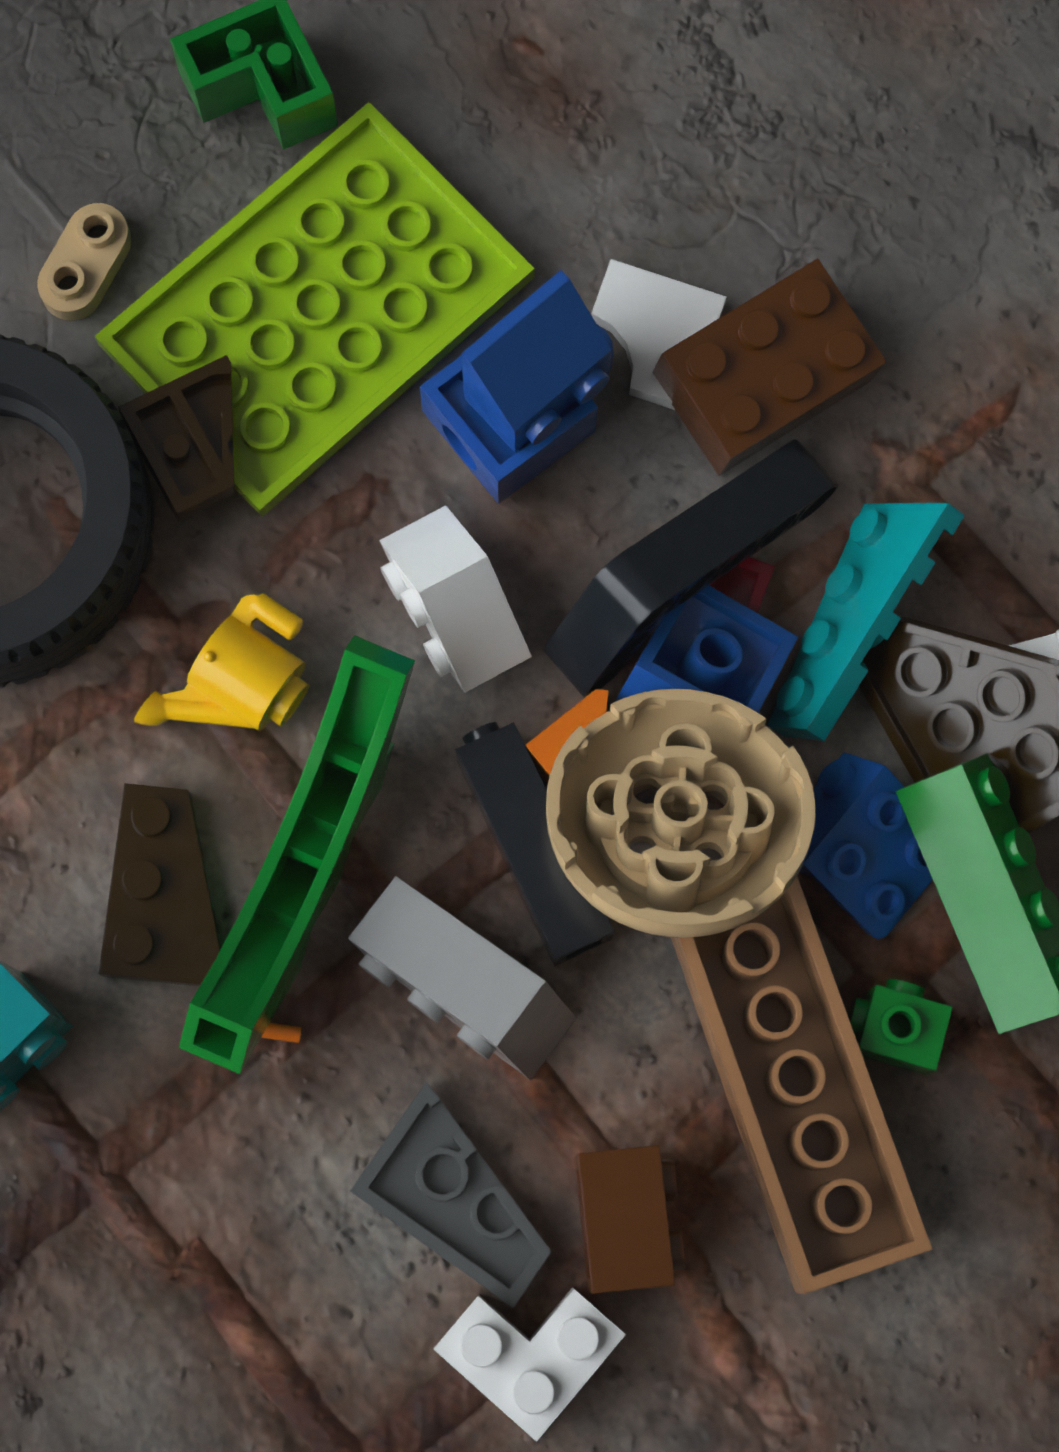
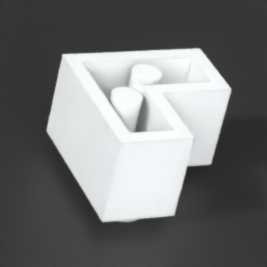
M446 505L379 540L389 560V563L380 567L381 572L395 598L398 601L402 600L416 627L419 628L426 624L432 639L423 643V646L440 677L451 673L466 693L532 657L488 556Z
M572 1287L530 1338L524 1335L481 1295H478L437 1343L434 1350L537 1442L626 1334Z

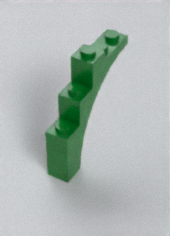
M356 635L352 637L345 648L323 719L292 800L235 924L189 1004L178 1048L240 1074L300 971L312 928L341 880L353 836L381 790L395 744L391 740L415 660Z

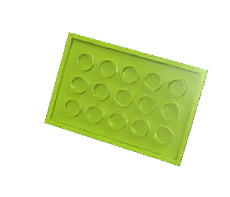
M368 102L97 333L95 339L107 355L145 394L225 355L228 356L231 362L234 488L263 517L534 279L535 268Z

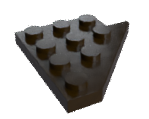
M897 615L901 619L888 640L883 639L878 645L869 649L862 660L868 668V672L859 686L913 781L917 782L988 753L993 766L1001 770L1008 782L1010 789L1009 803L1019 827L1024 828L1030 834L1058 818L1059 660Z

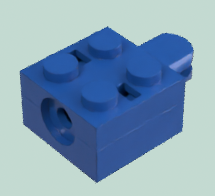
M598 325L600 331L602 332L603 336L605 337L606 341L612 349L609 370L610 373L614 355L613 343L607 331H605L602 327ZM462 355L420 386L422 412L497 504H500L596 430L598 406L592 399L585 404H581L576 400L559 414L562 418L560 424L545 440L536 445H533L529 440L514 452L464 399Z

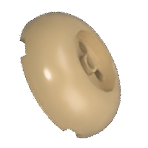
M663 689L638 693L611 703L610 711L593 720L585 728L580 725L570 735L561 748L549 776L546 818L549 838L558 863L571 884L592 906L609 918L632 929L652 935L690 938L718 934L736 928L754 919L779 900L795 880L807 857L814 832L815 798L808 771L794 746L788 748L774 732L765 726V717L737 701L717 694L691 689ZM656 787L658 789L654 803H642L635 798V795L649 788ZM705 792L714 796L725 806L719 810L707 809L708 802ZM637 842H645L653 846L643 851L642 854L630 849V846ZM707 848L716 850L722 858L710 861L711 858L700 850Z

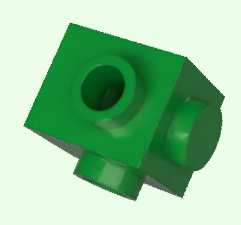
M887 979L885 987L875 985L866 992L865 999L855 997L848 1018L863 1057L927 1075L937 1070L953 1007L924 999L925 989L921 986L897 979Z

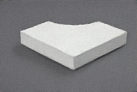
M613 259L610 260L591 315L596 324L611 332L626 350L632 371L629 395L675 410L672 406V400L652 372L663 352L721 317L726 296Z

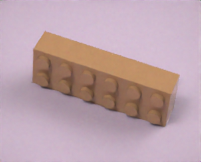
M796 876L791 886L779 900L749 922L708 936L690 938L671 937L795 1293L807 1294L933 1250L798 877Z

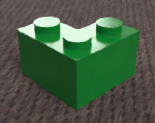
M258 0L170 38L179 74L203 123L259 100L283 150L338 126L333 92L287 0Z

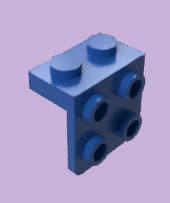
M843 752L837 760L831 762L823 769L818 777V784L813 788L815 798L814 832L807 857L800 872L812 877L867 935L882 939L889 934L933 879L895 792L904 788L902 783L885 765Z

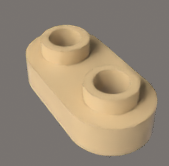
M92 203L77 210L69 220L42 267L37 280L38 292L47 310L57 318L74 321L92 314L99 306L128 255L132 241L131 233L124 216L118 209L105 203ZM96 225L107 227L106 233L99 238L87 236L89 230ZM74 276L78 278L73 288L68 290L58 288L59 282L64 277Z

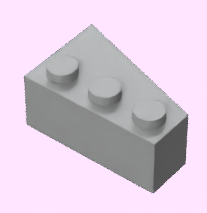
M397 876L394 877L348 937L365 955L358 965L388 988L391 987L395 980H398L412 991L407 1001L436 1023H439L444 1016L461 1028L456 1036L487 1060L493 1053L530 1081L577 1019L544 979Z

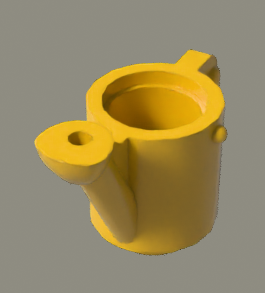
M264 593L244 596L232 614L219 625L201 649L187 677L188 684L185 689L167 694L154 691L138 710L134 717V722L146 726H159L168 720L252 728L261 731L270 721H273L282 727L297 710L310 687L308 683L300 678L306 663L255 629L254 622L259 620L287 640H292L300 632L303 626V619Z

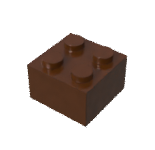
M660 1145L577 1153L574 1157L588 1292L595 1294L675 1285L673 1270L685 1269V1254L681 1228L669 1229L666 1202L677 1200V1182L673 1159L661 1160Z

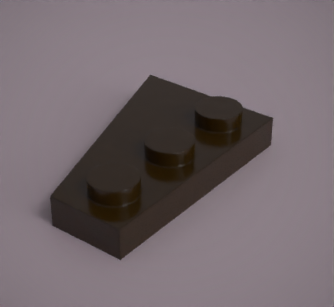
M124 783L98 972L102 977L200 987L221 950L218 937L219 931L215 911L212 907L192 796L187 789Z

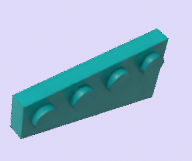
M949 503L863 504L859 515L851 525L850 536L838 564L826 582L825 593L814 619L802 637L801 648L789 676L777 694L776 705L767 726L784 737L825 741L868 672V668L862 660L869 649L878 645L883 639L888 640L901 619L893 613L895 607L912 581L920 585L923 584L936 563L928 557V554L943 531L954 534L965 516L963 513Z

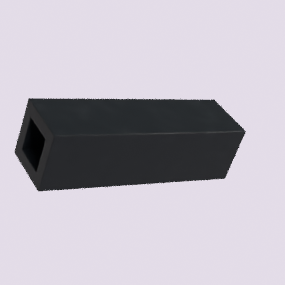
M491 722L467 733L462 738L465 745L455 749L457 763L554 967L612 940L615 931L608 917L592 906L575 889L558 863L548 834L546 818L547 790L515 723L513 722L499 728L497 722Z

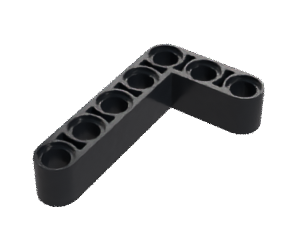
M797 439L788 442L612 559L592 579L547 642L543 651L584 698L595 689L603 688L624 668L665 615L814 513L832 496L838 488V484Z

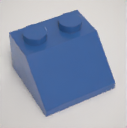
M562 270L556 273L462 353L464 399L514 452L529 440L533 445L545 440L560 424L562 418L559 414L576 400L581 404H585L593 399L610 379L607 373L610 370L612 349L573 283Z
M707 586L661 619L614 702L625 697L653 690L691 689L727 697L759 713L798 636L713 587Z

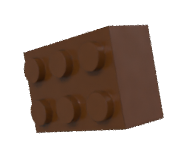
M817 258L663 352L652 373L672 400V406L717 475L720 476L870 383L886 364V360Z

